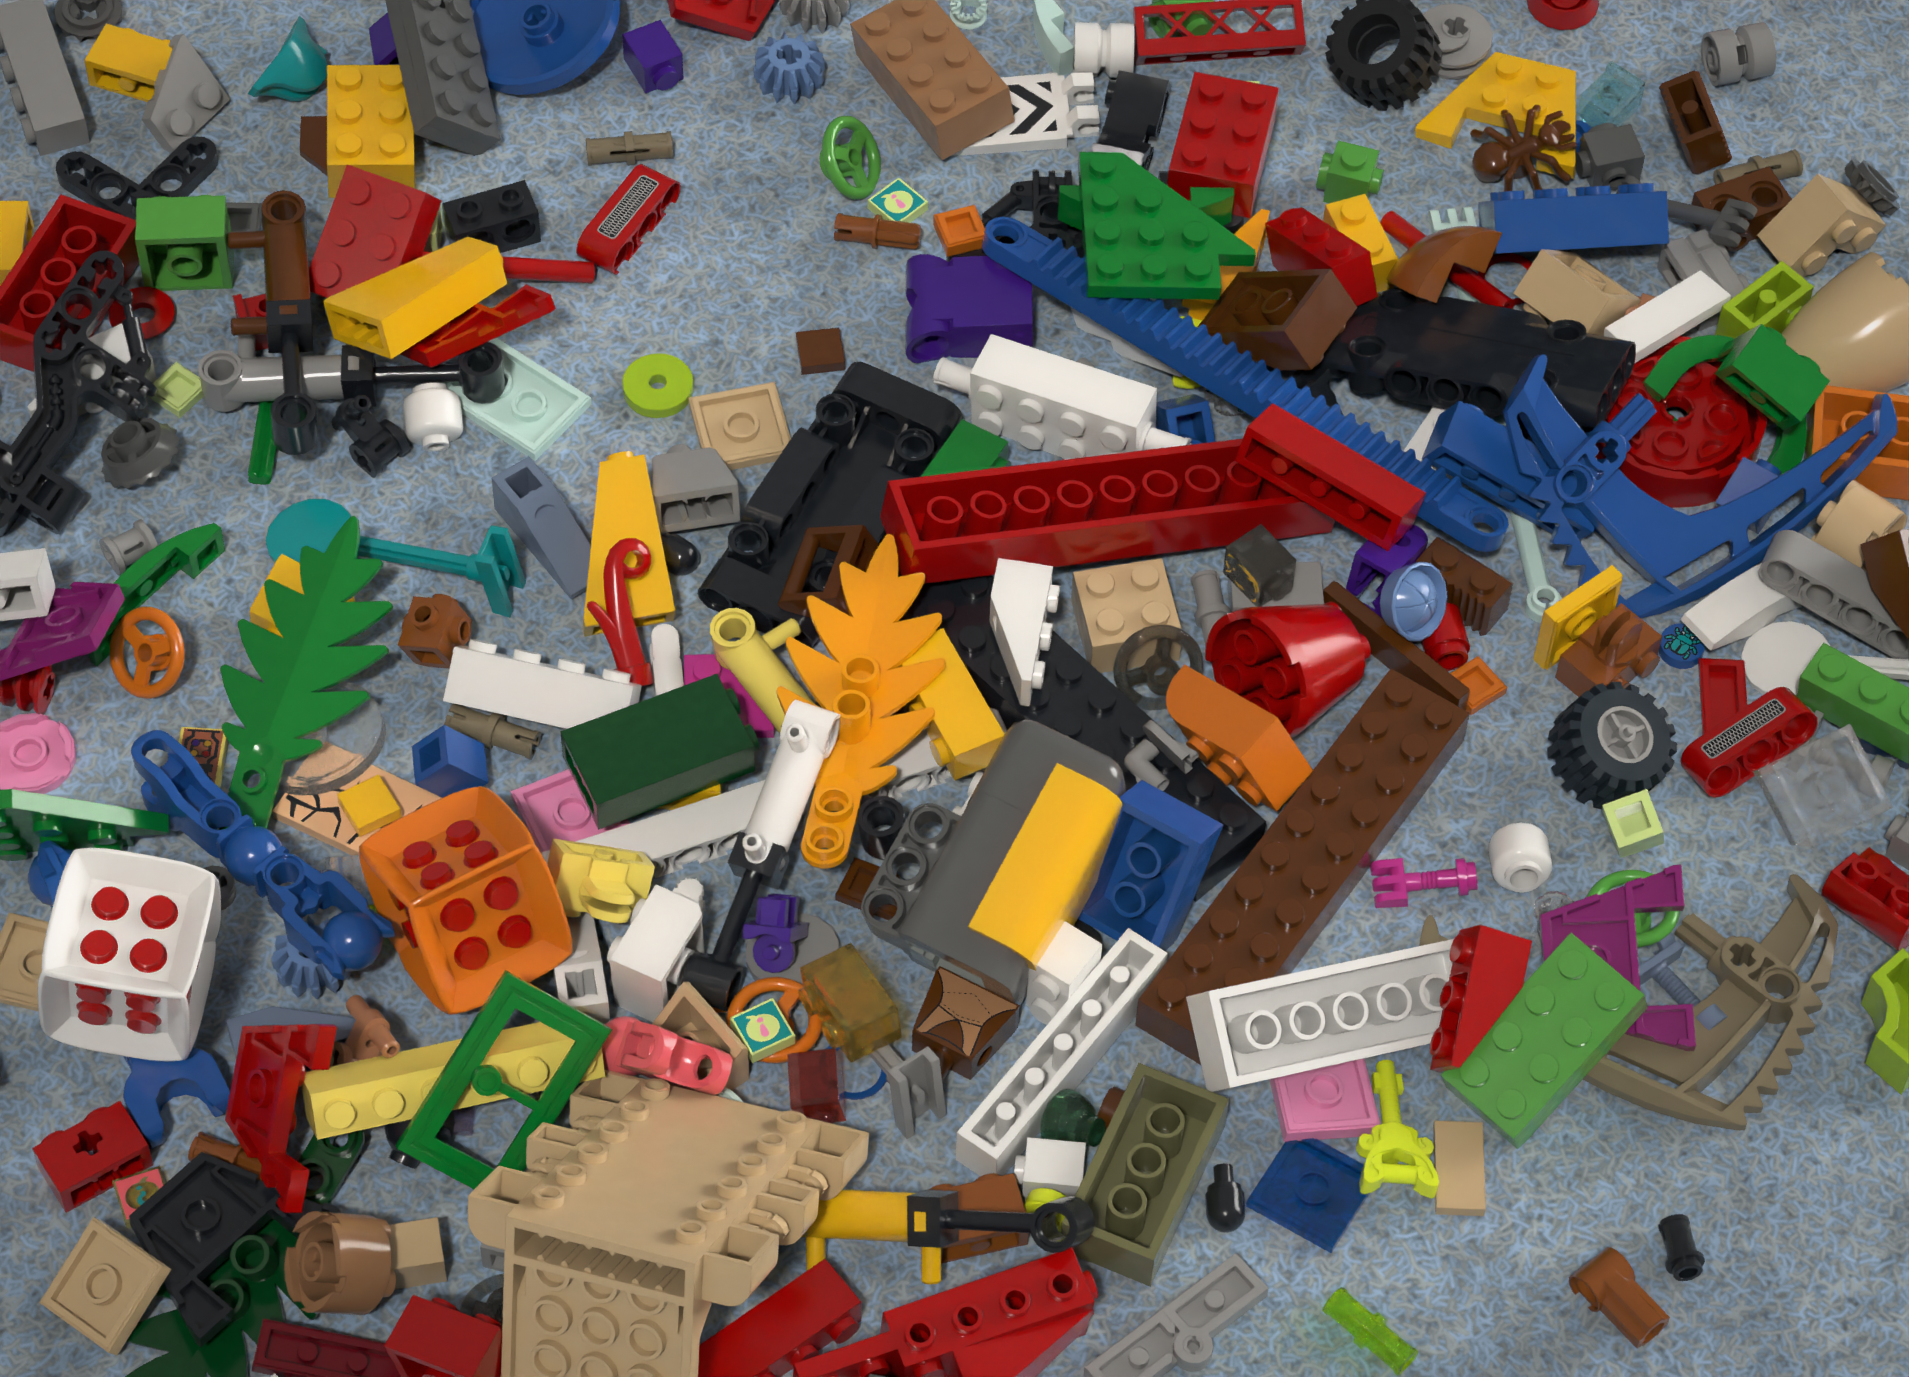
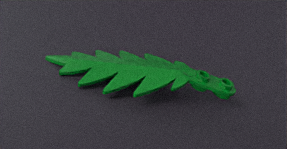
M351 516L343 524L330 542L325 553L309 546L301 548L300 576L304 595L271 579L265 581L264 586L269 610L283 638L245 619L238 621V628L246 653L263 682L226 664L220 668L229 701L237 717L246 728L244 729L228 722L222 724V731L225 737L239 751L228 796L237 803L242 816L248 814L252 818L254 826H262L266 829L268 827L285 762L306 757L323 747V743L320 740L299 738L315 733L335 723L370 699V695L366 691H320L357 675L389 653V649L385 645L337 646L364 632L393 609V605L389 601L346 602L361 591L383 567V562L380 559H357L360 527L359 520L355 516ZM254 774H260L259 784L254 788H248V780ZM220 827L219 830H223L228 827Z

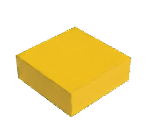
M379 774L337 794L338 804L359 837L401 818L400 807Z

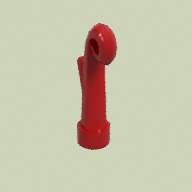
M625 538L619 540L609 550L605 560L603 578L607 613L594 601L588 602L587 608L600 625L608 641L617 667L614 670L631 674L629 682L645 686L653 684L654 680L650 662H646L630 608L624 578L637 579L644 576L651 566V553L643 541L637 538ZM628 552L636 555L637 563L633 568L623 562Z

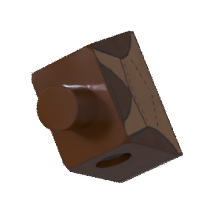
M939 966L913 1027L912 1051L918 1053L924 1048L929 1047L940 1060L942 1082L950 1070L971 1080L1018 1028L1020 1005Z

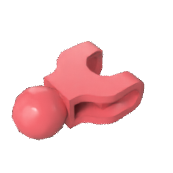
M616 1017L605 1023L606 1026L612 1029L602 1046L605 1070L630 1076L640 1074L648 1078L662 1079L679 1087L711 1095L719 1094L724 1089L732 1068V1057L729 1053L677 1036V1034L670 1030L641 1022L635 1017ZM704 1058L710 1059L712 1061V1071L707 1077L699 1080L697 1071L700 1062Z

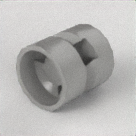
M1759 22L1743 25L1737 28L1736 33L1727 28L1706 32L1703 35L1701 41L1702 63L1713 86L1736 83L1740 81L1742 75L1745 79L1752 80L1774 74L1777 60L1774 38L1766 23Z

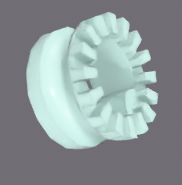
M951 0L950 18L957 27L968 30L976 29L986 21L988 3L986 0ZM973 6L976 8V14L972 13V16L970 14L965 16V13L961 14L962 7Z

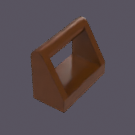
M864 525L807 528L778 601V606L785 611L811 618L806 599L812 595L851 616L843 595L839 565L841 562H846L866 572L879 544ZM821 547L838 552L824 591L801 593L818 548Z

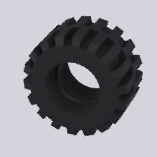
M1355 0L1357 6L1351 10L1347 6L1341 12L1344 17L1340 21L1334 20L1331 25L1334 34L1327 36L1326 45L1330 50L1325 52L1327 62L1331 65L1329 67L1346 91L1368 108L1374 105L1377 110L1387 111L1390 104L1395 109L1404 107L1403 101L1407 99L1414 102L1420 98L1417 93L1422 88L1426 91L1430 88L1432 83L1429 78L1437 76L1440 70L1439 65L1436 63V61L1442 59V50L1438 46L1441 43L1438 35L1418 7H1415L1410 0ZM1400 39L1397 48L1387 59L1379 63L1368 64L1370 56L1377 47L1387 41Z

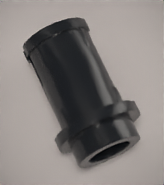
M1683 1214L1665 1217L1658 1224V1229L1668 1255V1260L1665 1264L1668 1273L1673 1274L1674 1278L1678 1281L1692 1280L1703 1272L1702 1266L1704 1265L1705 1258L1702 1252L1696 1249L1689 1218Z

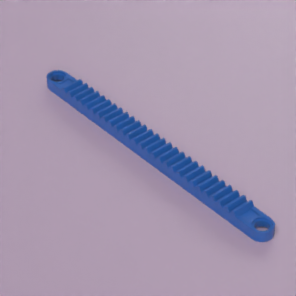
M1010 217L994 218L985 226L982 249L992 260L1254 418H1257L1274 403L1426 492L1417 516L1466 546L1481 552L1495 551L1501 547L1509 526L1508 518L1499 508L1462 487L1460 477L1447 478L1445 468L1432 469L1430 459L1417 460L1415 450L1402 451L1400 441L1395 439L1391 443L1387 442L1385 432L1380 430L1376 434L1372 433L1370 423L1365 421L1361 425L1357 424L1355 414L1350 412L1346 416L1342 415L1340 405L1327 406L1325 396L1312 397L1308 386L1300 390L1297 388L1293 377L1285 381L1282 379L1278 368L1270 372L1267 370L1266 362L1263 359L1255 363L1252 361L1251 352L1246 350L1240 354L1237 351L1236 343L1232 341L1225 345L1221 334L1217 332L1215 335L1210 336L1206 325L1202 324L1198 328L1195 327L1191 316L1187 315L1184 319L1180 318L1178 309L1174 306L1169 310L1165 309L1162 299L1152 301L1150 298L1087 297L1084 257L1080 258L1074 246H1071L1068 250L1065 249L1061 238L1057 237L1052 241L1022 222ZM1007 236L1012 238L1015 243H1002L997 241L995 237ZM1478 522L1490 525L1495 532L1484 533L1476 529L1473 524Z

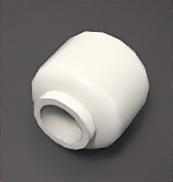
M436 382L420 384L414 387L412 393L404 399L402 407L406 437L412 443L422 445L424 451L446 450L450 446L449 442L461 436L463 420L460 399L445 384Z
M1512 823L1500 828L1492 835L1488 844L1492 875L1499 886L1510 891L1524 893L1536 889L1549 878L1552 871L1548 838L1540 828L1529 823Z

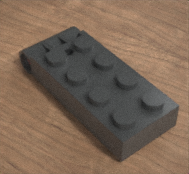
M385 0L414 134L473 156L483 154L500 141L501 138L469 0Z

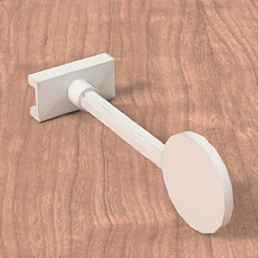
M1792 621L1772 623L1758 630L1746 641L1741 654V660L1745 661V676L1750 685L1762 695L1777 687H1786L1797 696L1801 674L1821 645L1825 643L1830 646L1823 634L1809 625ZM1848 655L1891 679L1909 680L1908 659Z

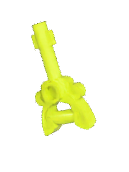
M1381 1060L1376 1064V1072H1373L1371 1076L1372 1092L1379 1094L1382 1124L1374 1126L1370 1134L1363 1133L1356 1143L1357 1153L1366 1158L1359 1180L1360 1193H1372L1380 1188L1382 1183L1413 1185V1190L1422 1196L1432 1199L1435 1197L1439 1186L1438 1174L1432 1161L1429 1159L1434 1150L1433 1142L1427 1137L1418 1138V1132L1414 1128L1402 1124L1398 1095H1402L1404 1090L1402 1074H1396L1393 1061ZM1401 1161V1162L1406 1163V1164H1409V1165H1403V1164H1397V1163H1399V1162Z

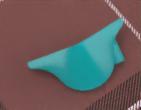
M301 16L294 23L278 55L248 92L249 95L253 97L268 95L289 101H304L312 97L327 76L328 64L325 57L327 50L312 40L308 33L306 22Z

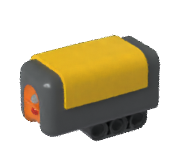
M1025 719L1014 723L1006 731L971 795L962 816L933 803L921 804L915 807L908 815L861 903L862 915L871 933L902 949L904 953L909 955L912 961L933 972H936L938 967L941 966L1013 1003L1021 1005L1027 994L1029 968L1036 971L1038 962L1065 921L1074 926L1098 881L1100 868L1123 806L1119 797L1127 792L1123 772L1119 764L1109 756L1037 721ZM928 822H938L943 825L941 832L933 838L927 839L919 836L921 827ZM905 863H915L920 866L918 874L909 880L897 878V870ZM881 905H895L897 911L892 919L881 922L873 918L876 909Z

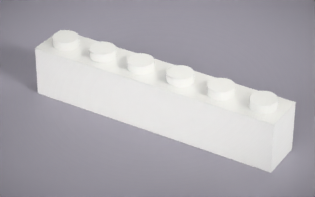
M1128 928L958 1130L955 1160L979 1176L991 1173L1001 1176L1005 1175L1014 1164L1016 1155H1021L1026 1149L1027 1137L1035 1138L1134 1019L1137 1014L1138 999L1166 964L1168 953Z

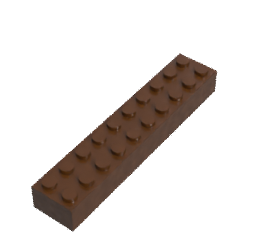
M1390 668L1314 768L1313 772L1307 777L1138 999L1135 1026L1201 1065L1186 997L1291 974L1370 868V864L1376 860L1463 743L1470 713Z

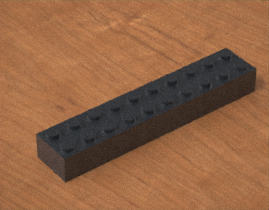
M898 568V577H900L902 575L900 569ZM989 575L923 584L914 602L899 621L934 613L942 614V623L936 631L942 628L945 630L989 708L998 710L1007 730L1014 723L1025 719L1037 721L1116 761L1123 772L1127 791L1137 784L1135 776L1125 767L1124 759L1143 739L1154 744L1143 730V725L1149 720L1154 721L1053 630L1049 651L1040 650L1038 661L1045 662L1042 689L1033 688L1030 706L1020 705L989 622L990 599L994 577ZM1157 747L1160 753L1150 763L1169 780V784L1163 792L1223 824L1193 899L1197 902L1243 863L1264 835L1266 821L1200 761L1195 759L1191 763L1192 769L1185 774Z

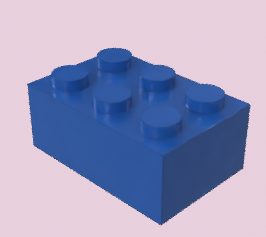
M1141 780L1119 797L1123 806L1100 868L1098 881L1078 919L1117 941L1129 928L1163 951H1166L1179 937L1223 824Z

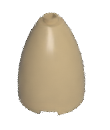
M1869 252L1838 273L1816 292L1781 333L1790 348L1799 355L1809 357L1818 364L1821 369L1820 372L1830 380L1829 386L1885 393L1909 382V286L1902 276L1896 278L1893 274H1887L1881 268V266L1885 265L1883 257L1877 253Z

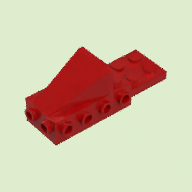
M1073 1248L1054 1253L883 1312L879 1335L794 1363L793 1377H869V1374L885 1377H1037L1076 1338L1086 1335L1090 1317L1094 1315V1300L1098 1299L1097 1287L1089 1270L1082 1272Z

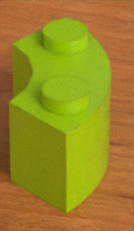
M1904 948L1871 975L1861 1005L1872 1017L1877 1033L1865 1064L1901 1095L1909 1087V953Z

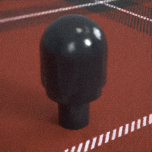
M666 532L661 535L667 570L678 576L692 573L699 563L697 548L676 533Z
M1225 1163L1217 1164L1213 1167L1214 1183L1207 1187L1205 1194L1206 1217L1209 1224L1215 1230L1228 1233L1238 1229L1245 1219V1197L1241 1185L1234 1182L1233 1166Z

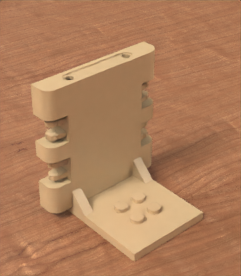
M605 1070L606 1077L583 1082L570 1095V1128L543 1122L527 1137L526 1165L528 1170L526 1172L498 1166L468 1195V1225L472 1234L485 1245L505 1250L501 1377H698L700 1336L711 1303L732 1307L741 1305L749 1298L776 1266L779 1245H791L797 1242L816 1220L819 1200H830L836 1197L865 1164L868 1155L869 1132L806 1118L804 1114L797 1111L781 1112L672 1086L667 1081L657 1078L643 1079Z

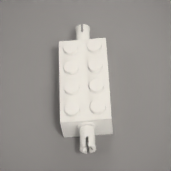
M993 334L990 335L973 368L942 357L934 372L933 383L935 385H942L969 394L972 424L994 435H1001L1018 441L1028 449H1040L1062 457L1064 460L1191 445L1190 438H1184L1156 429L1157 388Z

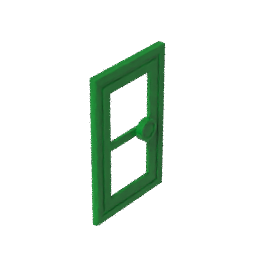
M505 970L397 1142L396 1148L475 1189L495 1169L435 1137L471 1080L474 1090L482 1096H490L499 1091L532 1109L497 1167L503 1166L524 1172L527 1167V1137L543 1122L554 1124L612 1029ZM515 1008L575 1040L539 1100L504 1083L500 1073L494 1066H480Z

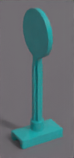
M307 499L292 504L280 512L268 528L265 541L270 558L276 562L278 557L283 554L300 563V553L303 546H309L325 553L330 542L343 524L351 517V514L341 504L328 499ZM491 525L478 554L473 553L470 556L360 536L357 556L463 575L468 580L482 582L492 612L510 618L513 608L507 594L510 586L523 589L526 584L508 528Z

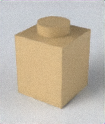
M438 1217L389 1225L391 1230L389 1240L391 1268L396 1274L395 1290L447 1281Z

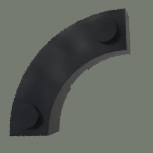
M1119 70L1117 80H1109L1105 105L1110 107L1102 132L1096 143H1093L1091 152L1124 153L1149 171L1154 147H1151L1148 141L1149 138L1156 139L1158 133H1160L1171 90L1169 80Z

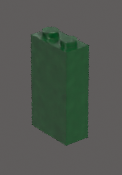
M718 674L560 731L563 758L598 830L755 771L754 752L760 749L756 733L750 724L743 725L739 717L741 709L737 696L732 688L725 690Z

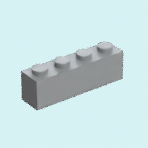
M19 0L0 5V50L3 49L5 56L0 57V65L5 81L14 80L16 87L9 89L16 113L25 111L27 118L20 119L27 144L35 142L39 155L43 156L90 143L86 120L44 1Z

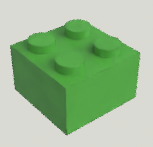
M225 195L137 198L135 242L144 287H152L161 291L233 288L234 249H229L227 243V234L232 231Z

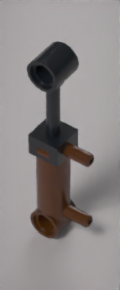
M282 190L268 195L262 203L263 230L236 231L227 234L229 249L263 248L266 317L232 318L231 334L233 336L267 334L268 353H282L284 394L277 397L271 406L272 439L279 451L289 455H300L310 451L317 443L318 437L316 406L309 396L302 393L300 352L313 351L306 206L304 200L298 194Z

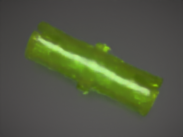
M1344 1287L1336 1290L1325 1303L1322 1311L1326 1315L1331 1316L1355 1337L1353 1343L1361 1350L1366 1346L1387 1364L1397 1376L1416 1359L1419 1351L1412 1348L1387 1327V1319L1379 1312L1373 1315L1353 1298Z

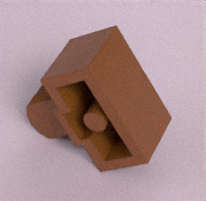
M1621 603L1607 616L1603 615L1580 635L1578 641L1560 655L1555 678L1578 697L1601 683L1607 686L1611 682H1621L1623 689L1630 685L1629 682L1637 675L1645 678L1656 668L1660 661L1658 652L1662 635Z

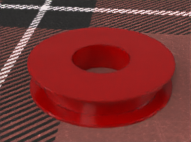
M152 287L129 289L133 293V302L131 304L133 311L139 308H149L155 313L150 321L141 323L144 339L153 338L163 333L171 325L175 316V307L171 298L163 291ZM116 301L113 302L109 309V321L112 327L121 324L126 319L123 306Z

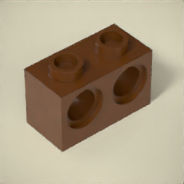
M1770 166L1694 192L1691 205L1722 211L1727 200L1730 198L1748 202L1757 208L1758 211L1753 219L1744 218L1750 224L1745 233L1736 232L1741 237L1739 245L1736 248L1725 246L1728 251L1735 252L1745 247L1749 241L1759 238L1757 234L1792 198ZM1693 223L1698 231L1706 229L1710 232L1712 228Z

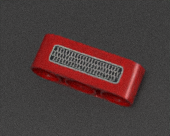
M643 164L637 165L582 232L577 244V256L589 262H594L595 265L617 275L619 271L616 269L624 260L629 261L643 244L640 241L647 231L652 232L666 215L663 212L671 202L676 203L680 194V182Z
M1777 687L1689 744L1682 753L1681 766L1709 796L1714 798L1722 797L1807 742L1817 729V717L1789 688Z

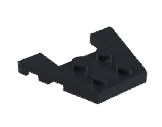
M203 1152L199 1153L129 1215L130 1226L143 1249L171 1269L163 1285L195 1343L201 1348L234 1318L233 1308L202 1283V1281L230 1256L231 1249L237 1240L247 1235H254L270 1219L276 1220L298 1239L300 1233L293 1232L297 1222L307 1213L313 1211L341 1213L334 1205L324 1202L322 1206L305 1198L302 1213H284L276 1204L278 1197H281L276 1188H267L255 1173Z

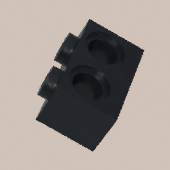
M525 180L442 203L445 234L450 244L463 238L471 237L497 245L499 252L503 253L541 242L539 212Z

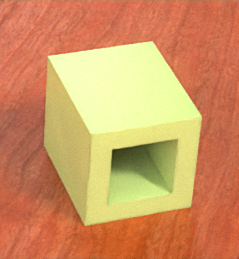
M1647 789L1602 805L1604 819L1620 858L1664 844V832Z

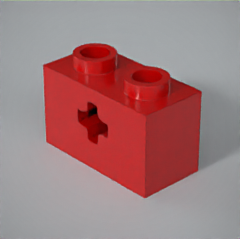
M121 1101L109 1107H100L93 1110L80 1123L65 1131L59 1130L49 1134L39 1145L32 1148L38 1169L66 1213L115 1187L116 1181L135 1176L153 1166L149 1146Z

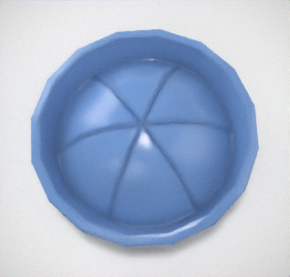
M1427 562L1406 565L1394 570L1386 579L1382 588L1380 607L1386 625L1409 641H1421L1430 637L1438 628L1444 616L1447 591L1445 581L1439 569Z

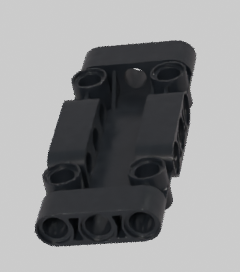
M1391 288L1383 291L1381 294L1377 293L1378 297L1357 306V309L1346 322L1347 325L1344 331L1335 337L1324 352L1322 361L1313 369H1329L1332 377L1341 378L1345 372H1348L1349 386L1354 391L1360 393H1376L1386 388L1393 397L1399 400L1442 409H1448L1458 401L1475 405L1484 412L1485 416L1495 418L1503 413L1513 388L1532 359L1537 355L1543 354L1547 356V365L1543 377L1546 384L1578 426L1594 429L1602 420H1606L1630 378L1635 363L1636 344L1632 341L1586 333L1585 326L1574 320H1557L1548 326L1543 318L1531 312L1452 297H1439L1437 303L1418 301L1417 296L1401 288ZM1518 415V416H1517L1518 420H1519L1521 423H1523L1522 420H1521V418H1520V416Z
M852 363L832 391V394L826 395L818 401L816 405V419L809 429L801 427L795 432L750 498L743 512L741 523L735 525L729 532L727 550L718 559L697 592L699 599L708 608L717 612L728 608H739L747 611L755 621L756 630L765 634L790 618L795 619L801 628V633L794 637V639L813 648L819 639V635L812 619L785 611L778 606V601L806 529L810 527L864 525L877 543L880 544L886 536L880 515L888 481L921 477L961 419H963L960 409L953 402L867 363ZM821 547L818 548L801 593L824 591L823 587L827 583L838 552Z

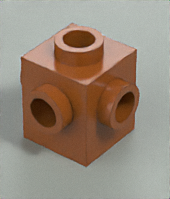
M434 594L432 598L413 596L408 614L405 615L402 622V633L398 646L415 664L450 669L454 647L465 646L469 641L473 620L459 606V602L451 596L444 594Z

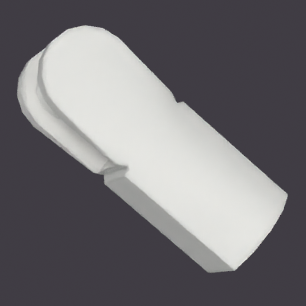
M669 624L657 625L652 630L649 649L654 680V697L684 686L678 631Z

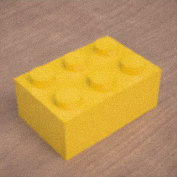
M327 65V175L329 198H335L347 165L415 188L414 130L399 65Z

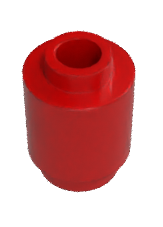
M1446 602V610L1440 625L1430 637L1421 640L1424 653L1447 671L1460 668L1468 661L1467 653L1470 650V644L1459 607Z

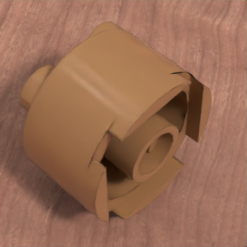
M313 1211L304 1215L297 1222L293 1232L300 1234L296 1246L287 1247L284 1271L290 1297L293 1302H301L305 1306L301 1310L307 1313L365 1315L376 1308L382 1297H390L393 1294L396 1286V1274L391 1268V1249L389 1243L391 1230L386 1220L376 1219L370 1215Z

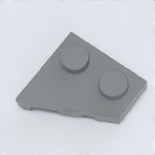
M184 34L175 35L171 38L169 47L172 48V52L166 69L159 70L154 84V95L148 101L142 117V121L157 142L169 153H172L182 142L191 138L230 100Z

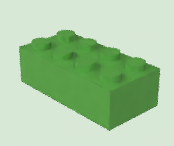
M1570 933L1523 984L1522 989L1462 1066L1457 1069L1444 1071L1441 1074V1078L1448 1090L1516 1149H1519L1648 1008L1645 995L1573 933Z

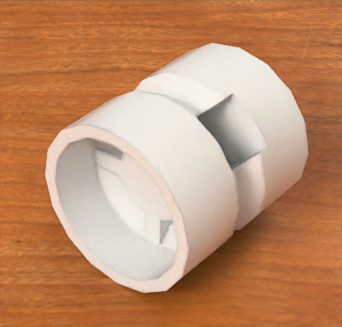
M1074 22L1073 73L1092 72L1093 77H1097L1101 70H1105L1108 77L1117 78L1119 70L1133 73L1134 24L1110 23L1106 30H1102L1098 23Z

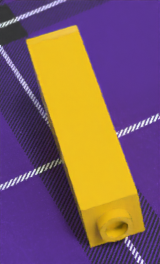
M466 237L325 299L323 303L333 338L393 359L507 285L503 269V258L497 245Z
M630 451L618 452L607 456V461L599 463L583 617L584 637L604 633L588 610L587 603L594 601L607 613L603 578L605 560L609 550L619 540L625 538H637L643 541L651 553V566L644 576L637 579L624 578L636 627L674 621V600L645 454L634 456L633 452ZM628 552L623 562L631 568L635 567L637 563L636 555Z

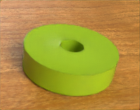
M656 353L642 356L632 362L623 375V395L626 403L636 413L646 417L665 418L673 416L682 411L689 404L688 398L693 396V376L689 367L682 360L672 355ZM654 383H663L665 385L660 389L651 387Z

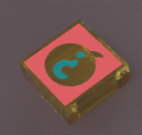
M160 1166L112 1180L126 1229L132 1228L129 1215L165 1184Z

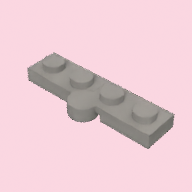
M1235 1253L1084 1367V1376L1162 1377L1176 1365L1186 1371H1200L1206 1368L1211 1361L1213 1353L1212 1338L1265 1299L1269 1288Z

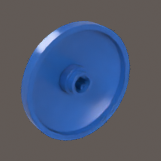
M469 0L481 47L483 64L488 78V86L496 91L514 95H528L549 91L581 75L597 61L608 47L617 29L620 16V0Z

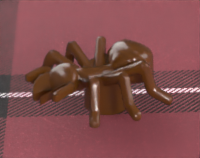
M1534 105L1532 109L1528 110L1523 138L1518 132L1512 114L1506 109L1501 111V116L1504 122L1507 123L1511 136L1505 137L1492 127H1486L1483 131L1473 129L1470 132L1471 137L1481 140L1491 137L1497 141L1483 143L1475 151L1472 164L1476 177L1482 182H1494L1505 175L1504 191H1512L1513 179H1521L1529 175L1533 190H1541L1542 187L1538 174L1533 166V157L1550 165L1559 178L1569 182L1571 176L1562 169L1557 159L1551 155L1539 152L1543 149L1564 152L1577 148L1576 142L1568 143L1575 138L1573 133L1563 135L1571 130L1569 123L1557 120L1550 124L1551 121L1561 118L1563 112L1560 110L1547 115L1544 125L1539 129L1538 136H1533L1532 133L1534 120L1539 116L1541 110L1540 105Z

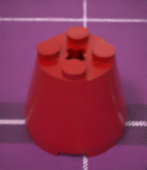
M1332 601L1324 604L1246 607L1222 616L1213 625L1206 643L1205 660L1212 662L1216 683L1278 717L1290 737L1294 738L1360 683L1364 673L1365 660L1371 654V647L1368 639L1363 634L1358 633L1348 616L1342 612L1338 604Z

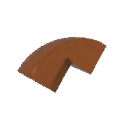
M1457 226L1434 232L1417 241L1398 259L1391 269L1387 281L1417 297L1437 303L1454 262L1485 273L1502 232L1479 226Z

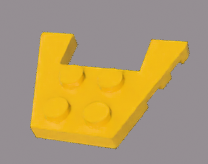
M1495 52L1417 124L1415 137L1452 149L1467 118L1509 129L1501 116V111L1505 109L1512 114L1518 131L1524 133L1528 110L1532 109L1534 105H1540L1541 110L1539 116L1534 120L1532 135L1538 136L1539 129L1544 125L1547 115L1561 110L1563 116L1551 121L1550 124L1557 120L1569 123L1571 130L1563 135L1573 133L1575 138L1568 143L1576 142V71ZM1576 148L1564 152L1549 149L1540 151L1555 157L1562 169L1571 176V179L1574 178ZM1537 159L1536 170L1555 174L1550 165Z

